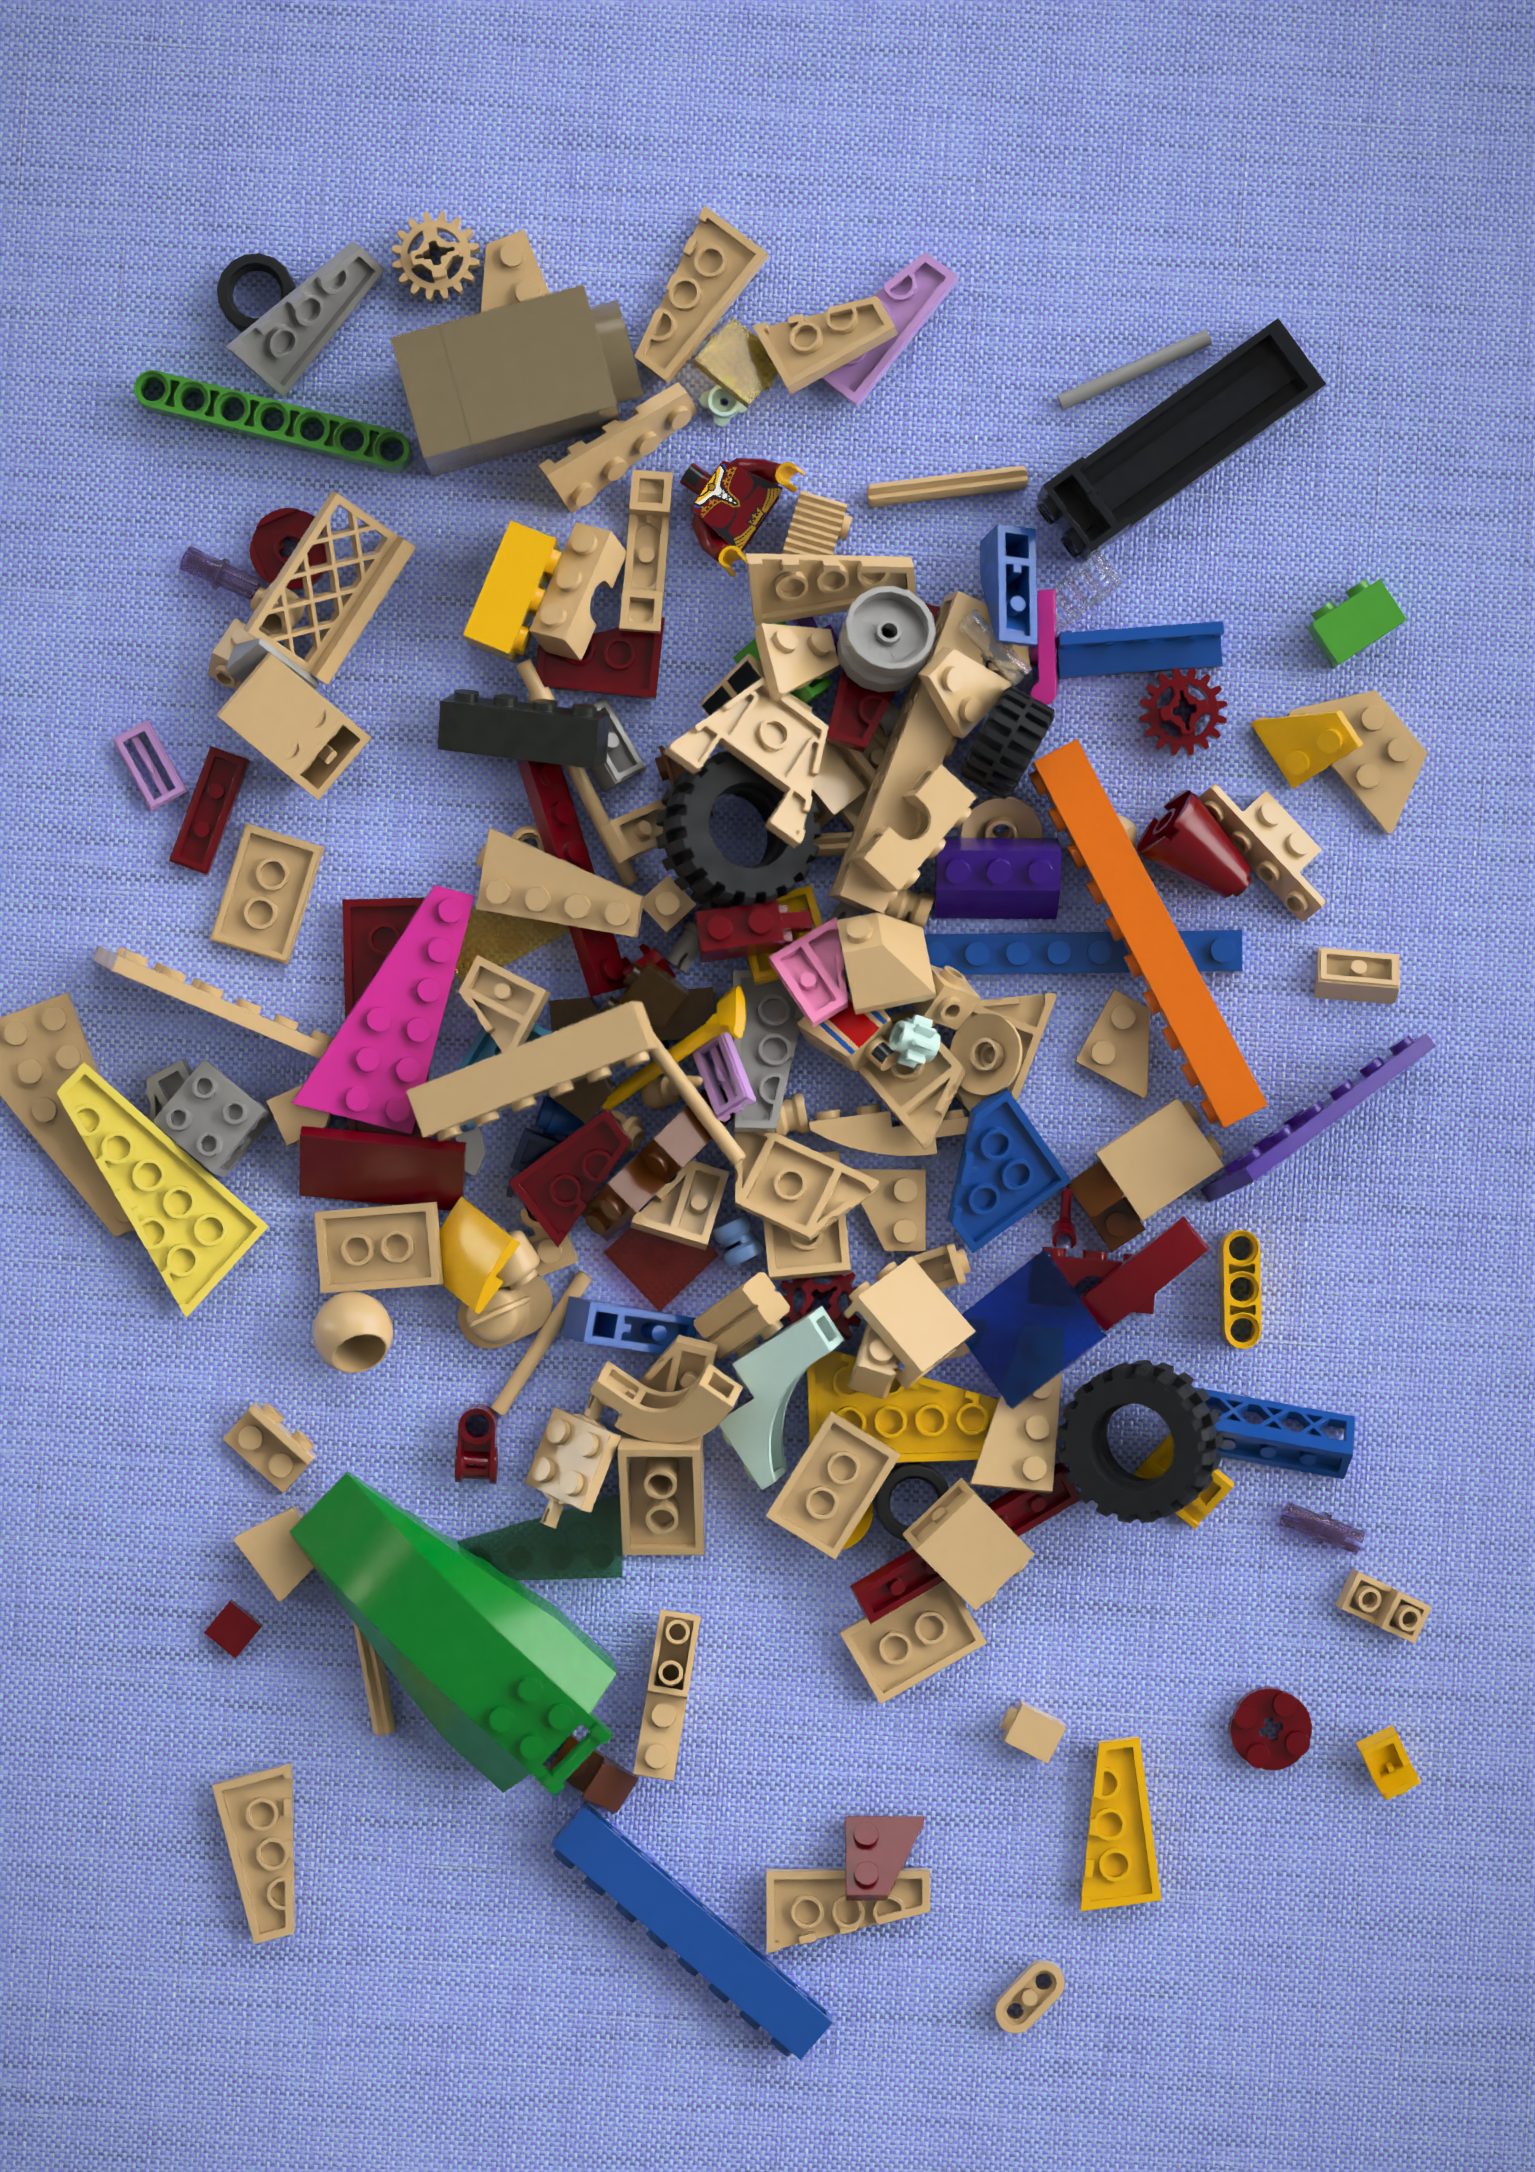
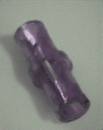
M1291 1501L1286 1503L1284 1507L1286 1514H1281L1280 1526H1285L1311 1536L1312 1541L1321 1545L1323 1542L1351 1552L1353 1555H1357L1361 1547L1355 1541L1363 1543L1365 1537L1364 1530H1359L1333 1520L1332 1515L1323 1512L1320 1515L1295 1505Z

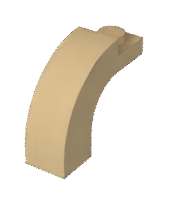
M607 1360L596 1376L589 1392L596 1396L603 1405L611 1407L620 1413L614 1426L623 1432L647 1441L678 1443L703 1436L718 1426L734 1407L743 1386L709 1363L696 1381L689 1387L675 1392H661L646 1387Z

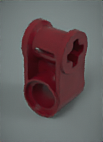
M480 1403L471 1405L464 1411L459 1420L458 1446L456 1447L455 1482L462 1483L463 1479H487L490 1484L497 1483L498 1422L495 1412L488 1405ZM473 1414H480L486 1417L489 1422L488 1431L483 1434H475L470 1431L467 1426L468 1417Z

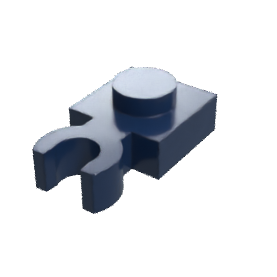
M525 1127L510 1168L521 1172L561 1141ZM508 1185L506 1195L512 1198L514 1190Z

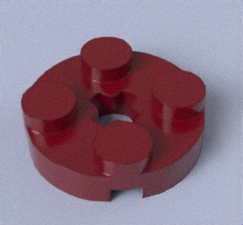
M282 508L269 513L260 520L250 542L249 552L252 564L263 580L269 584L275 581L289 559V556L282 558L280 551L285 549L284 541L291 539L294 544H298L315 516L295 508ZM324 542L312 545L307 553L309 567L327 563ZM327 571L312 574V586L320 581ZM302 577L290 580L286 588L291 591L304 590Z
M1271 1686L1260 1687L1246 1693L1239 1700L1233 1715L1230 1717L1229 1736L1237 1753L1251 1766L1265 1770L1284 1769L1297 1762L1309 1750L1312 1735L1311 1718L1304 1704L1290 1692ZM1271 1717L1274 1723L1281 1722V1729L1277 1731V1737L1274 1739L1259 1733V1729L1265 1726L1264 1719Z

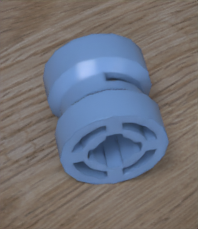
M747 1214L711 1232L716 1243L721 1244L725 1251L723 1258L728 1268L734 1267L765 1251L761 1241L754 1238L751 1232L752 1223Z

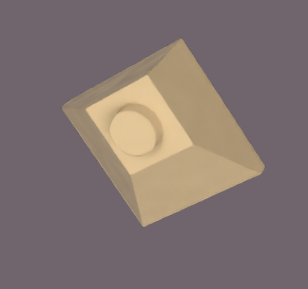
M878 912L837 920L855 1014L937 998L922 927Z

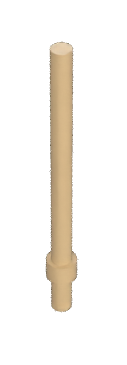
M531 659L516 665L530 694L527 696L529 703L533 704L534 699L555 700L549 686L544 687ZM565 765L623 886L639 880L629 860L618 863L600 829L601 826L610 820L583 767Z

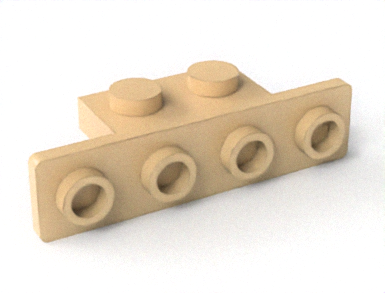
M1213 784L1199 796V799L1257 874L1258 878L1268 885L1282 900L1286 908L1295 914L1300 921H1306L1325 905L1326 901L1299 873L1322 849L1267 790L1243 812L1217 784Z

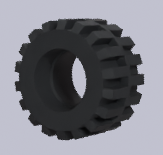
M1012 685L1005 689L961 766V776L1002 799L1010 796L1051 726L1055 710Z

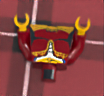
M736 458L730 463L722 461L713 475L692 463L681 478L680 484L698 495L690 509L693 514L691 526L701 549L720 563L729 576L735 577L737 575L731 568L733 562L743 560L747 564L743 551L783 493V488L777 484L782 485L790 492L795 493L798 490L795 485L789 482L790 478L797 473L804 476L805 472L792 462L780 464L767 459Z

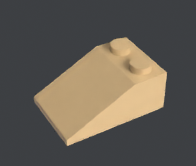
M620 1430L618 1469L623 1555H704L703 1436L685 1442L659 1443L643 1440Z

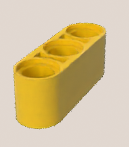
M1234 1229L1225 1233L1219 1243L1220 1330L1222 1337L1228 1344L1240 1349L1251 1348L1261 1337L1260 1245L1258 1239L1251 1232ZM1238 1236L1246 1238L1250 1246L1248 1254L1242 1259L1233 1258L1229 1251L1231 1241ZM1244 1277L1250 1284V1293L1242 1300H1235L1230 1293V1285L1236 1278ZM1245 1318L1251 1325V1333L1245 1340L1236 1341L1231 1335V1326L1237 1319Z

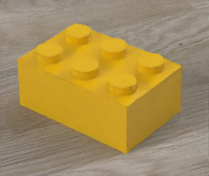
M510 520L463 633L469 645L514 662L517 654L524 656L532 637L529 631L530 628H528L532 616L535 617L544 597L546 582L548 578H552L561 558L562 552H560L557 539Z

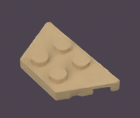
M1376 690L1290 711L1287 716L1301 713L1318 714L1323 711L1341 710L1363 745L1336 761L1330 767L1386 835L1390 834L1395 829L1428 752Z
M1054 993L979 1000L968 1017L969 1019L983 1013L996 1014L1007 1019L1017 1030L1022 1044V1061L1015 1079L1007 1087L1016 1101L1021 1093L1057 995ZM995 1050L990 1054L991 1062L994 1060ZM959 1086L955 1097L969 1112L988 1097L972 1094Z
M913 1009L894 1014L890 1018L893 1026L900 1020L912 1019L915 1011ZM941 1041L935 1058L931 1062H924V1065L917 1063L916 1067L912 1068L898 1063L896 1060L889 1069L881 1071L869 1060L857 1071L924 1150L930 1146L966 1073L964 1067Z
M734 1132L736 1143L746 1155L745 1158L735 1164V1206L808 1241L812 1240L876 1192L879 1187L880 1181L778 1133Z

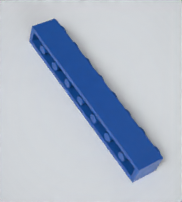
M586 1801L553 1837L551 1845L556 1848L553 1854L562 1864L569 1869L577 1866L587 1875L584 1881L592 1890L601 1896L607 1892L618 1902L615 1908L621 1915L632 1923L638 1919L649 1929L646 1935L663 1950L669 1946L680 1956L677 1959L678 1963L693 1976H696L698 1973L703 1975L711 1982L708 1988L718 1999L724 2003H727L729 2000L733 2001L742 2009L739 2013L741 2018L755 2030L763 2027L773 2036L770 2042L785 2056L789 2057L793 2053L801 2060L833 2023L832 2014Z

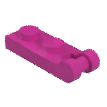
M1056 589L1037 590L1038 645L1035 648L1030 647L1031 664H1038L1039 681L1031 689V697L1045 705H1049L1057 696Z

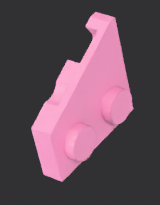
M836 917L769 956V964L813 1028L848 1007L843 954Z

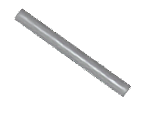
M1205 329L1057 395L1062 410H1066L1212 345L1210 335Z

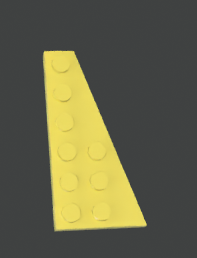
M83 1062L56 1091V1094L187 1318L269 1226L91 1067Z

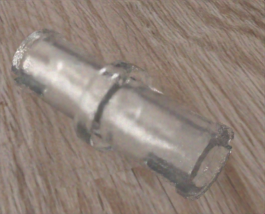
M975 608L956 627L982 652L980 657L985 662L990 660L1011 682L1010 684L1015 686L1024 678V674L1027 675L1032 670V667L1009 644L996 643L993 628Z

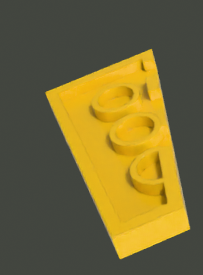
M1139 1736L1098 1741L1079 1906L1080 1912L1162 1901Z

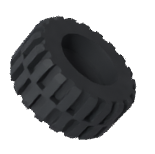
M729 751L719 752L707 758L700 770L695 774L688 770L681 773L673 781L675 787L666 791L662 799L666 809L657 814L656 825L663 827V833L656 836L658 849L665 848L668 858L661 861L666 871L673 869L678 877L674 880V883L681 890L692 889L691 899L704 904L711 901L712 909L751 906L755 903L765 904L793 891L796 888V883L804 880L811 871L807 863L816 860L819 852V847L814 845L813 841L821 837V824L814 823L813 817L814 814L819 813L816 801H812L810 811L806 814L803 827L805 830L804 838L795 848L766 828V850L760 863L754 867L747 868L736 865L725 858L717 849L711 836L709 820L712 806L719 796L733 794L744 798L758 810L766 824L785 795L782 790Z
M1138 1360L1132 1364L1125 1362L1116 1365L1082 1385L1074 1393V1401L1068 1403L1062 1415L1066 1418V1422L1059 1426L1057 1437L1059 1440H1064V1447L1058 1450L1060 1463L1068 1462L1070 1471L1064 1475L1069 1485L1077 1482L1082 1489L1077 1496L1085 1504L1092 1500L1098 1504L1096 1512L1105 1517L1114 1513L1117 1514V1519L1120 1522L1131 1523L1139 1519L1142 1524L1154 1522L1161 1517L1167 1518L1198 1498V1495L1207 1489L1213 1480L1212 1472L1219 1468L1222 1456L1217 1454V1448L1223 1445V1432H1216L1215 1423L1220 1421L1217 1409L1210 1411L1205 1403L1210 1396L1205 1389L1202 1388L1197 1391L1191 1385L1194 1378L1186 1372L1179 1375L1173 1372L1174 1366L1163 1362L1158 1365H1152L1150 1360ZM1128 1404L1145 1406L1156 1412L1167 1424L1173 1439L1174 1453L1170 1467L1162 1475L1151 1479L1137 1477L1123 1469L1113 1457L1108 1444V1425L1111 1416L1120 1407Z

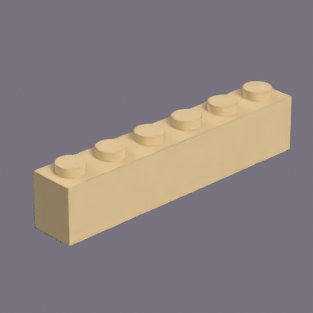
M631 1001L409 1089L406 1092L422 1136H437L438 1141L441 1142L461 1135L460 1127L474 1122L476 1127H480L500 1119L497 1112L512 1107L513 1112L530 1108L537 1104L535 1097L549 1092L551 1098L574 1090L572 1083L587 1077L588 1083L604 1079L612 1075L610 1068L625 1063L626 1068L642 1064L650 1060L648 1053L659 1049L643 1003Z

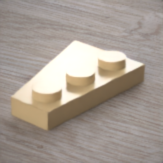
M878 296L829 307L827 312L804 317L803 314L790 316L788 321L770 326L766 322L752 325L790 395L898 335L892 320Z

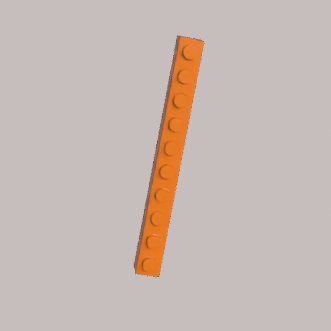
M1078 739L1033 761L1031 767L1034 772L1028 774L1030 781L1039 796L1046 794L1053 808L1047 811L1058 833L1065 830L1072 844L1066 848L1076 868L1084 867L1091 880L1085 884L1096 905L1103 903L1110 917L1104 921L1115 942L1123 941L1129 953L1123 958L1130 973L1134 978L1141 976L1148 991L1142 993L1153 1015L1160 1012L1167 1026L1161 1031L1172 1051L1179 1049L1186 1063L1180 1066L1191 1088L1198 1085L1205 1099L1199 1104L1210 1124L1217 1122L1219 1128H1225L1266 1107L1268 1104Z

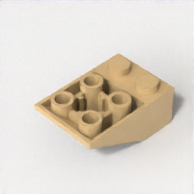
M271 652L264 657L216 714L317 800L324 795L371 739L354 721Z

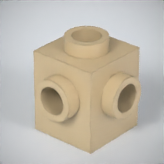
M930 965L937 998L911 1003L916 1009L915 1014L933 1020V1027L938 1023L958 1030L968 1019L981 998L958 970L950 966H945L941 969Z

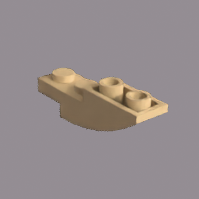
M880 1104L856 1107L857 1115L841 1117L840 1109L816 1112V1121H810L808 1125L810 1131L846 1147L893 1156H921L937 1154L935 1138L966 1134L969 1117L964 1116V1109L947 1111L930 1146L926 1150L919 1145L900 1121V1126L892 1127L890 1111L881 1112Z
M660 1609L633 1775L674 1782L701 1619L699 1615Z

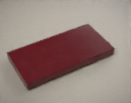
M302 1126L300 1132L299 1195L389 1205L437 1202L439 1210L451 1211L461 1196L464 1198L466 1142L447 1140L439 1142L437 1139Z

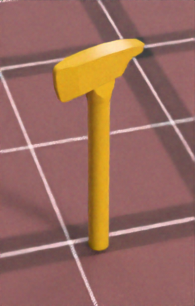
M738 984L727 991L716 1002L717 1012L704 1025L667 1050L676 1063L715 1036L717 1037L725 1032L731 1034L736 1040L742 1038L746 1020V1007L742 988ZM654 1060L613 1088L612 1094L601 1107L603 1109L607 1107L609 1110H612L663 1074L662 1070Z

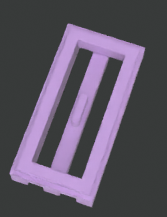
M149 720L112 739L152 812L164 804L174 801L177 797L189 793ZM145 732L175 789L168 790L139 734ZM130 739L162 795L156 799L125 744Z
M725 1032L717 1037L715 1036L692 1052L716 1119L726 1122L731 1118L730 1114L732 1112L738 1114L744 1110V1104L752 1105L756 1102L731 1034ZM707 1051H710L712 1059L715 1064V1072L717 1074L719 1081L722 1082L723 1088L728 1098L727 1103H725L724 1098L722 1096L715 1074L706 1053Z

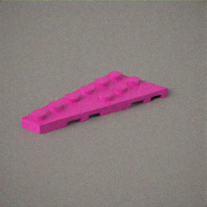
M437 885L432 886L407 924L401 937L388 953L382 966L335 1034L334 1039L321 1059L318 1060L300 1091L297 1092L291 1103L412 1134L416 1117L406 1091L426 1082L474 895Z

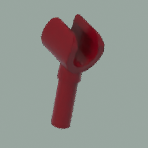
M1062 1188L1059 1220L1055 1221L1051 1228L1054 1247H1057V1237L1063 1233L1070 1235L1071 1248L1075 1246L1077 1241L1075 1225L1071 1222L1070 1215L1072 1189Z

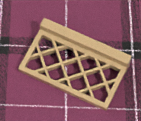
M332 491L243 630L256 639L262 638L313 677L328 685L416 549V546L396 535L337 492ZM339 505L347 511L349 528L331 532L330 517ZM357 518L365 524L358 525ZM375 530L382 535L373 551L362 553L359 533ZM351 536L354 556L336 560L333 540ZM324 542L327 563L309 567L307 553L312 545ZM355 564L356 579L352 585L340 588L337 568ZM329 570L331 590L313 595L311 575ZM302 577L305 597L287 601L285 593L287 584L292 579ZM333 598L335 611L331 618L318 622L315 603ZM306 605L309 625L291 629L288 610ZM280 612L283 632L267 636L259 630L269 614ZM311 633L313 646L303 660L295 654L292 637ZM284 640L285 647L279 644L277 641Z

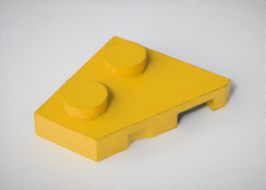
M1341 710L1323 711L1318 714H1291L1286 717L1275 718L1260 717L1250 723L1292 789H1295L1363 745Z

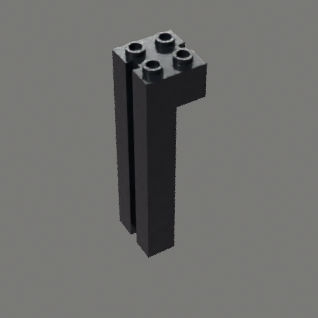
M1277 318L1084 459L1082 456L1042 485L1037 496L1040 501L1037 509L1050 526L1054 523L1059 524L1064 531V537L1061 538L1062 544L1074 559L1080 556L1085 563L1322 391L1326 383L1280 319Z

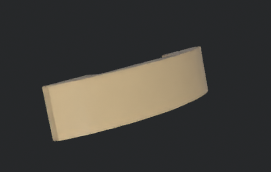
M632 469L627 554L625 558L619 630L659 634L661 631L673 483L672 472Z

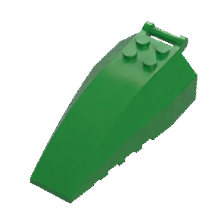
M346 1471L291 1528V1535L433 1727L448 1744L500 1791L505 1792L527 1777L534 1775L551 1794L556 1796L565 1787L563 1782L601 1743L605 1745L614 1736L612 1731L592 1713L617 1674L614 1659L554 1604L515 1579L512 1580L483 1558H478L458 1545L449 1536L441 1534L424 1523L415 1514L399 1507L393 1500L361 1479ZM580 1724L584 1725L589 1732L551 1771L543 1763Z

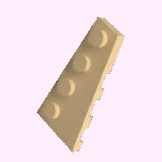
M745 553L752 616L755 626H759L761 623L772 624L847 611L860 594L874 587L895 586L909 590L916 595L915 572L911 557Z
M293 1762L216 1782L212 1785L254 1944L291 1935L295 1932Z

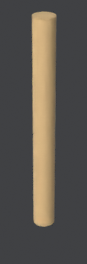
M655 1035L659 1049L649 1052L650 1056L734 1166L746 1157L745 1153L721 1121L716 1119L715 1113Z
M581 1270L578 1271L492 1404L491 1408L505 1416L564 1325L569 1296L581 1298L593 1280L592 1277Z

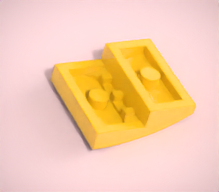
M461 1196L439 1231L444 1280L442 1285L474 1312L480 1314L504 1282L497 1274L521 1243Z

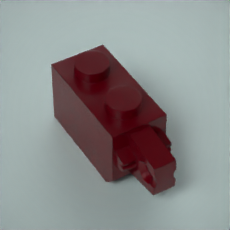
M778 900L765 904L755 903L751 906H734L696 912L695 918L701 963L775 953L781 950L784 944L793 942L792 935L813 930L810 910L789 912L788 905H779Z

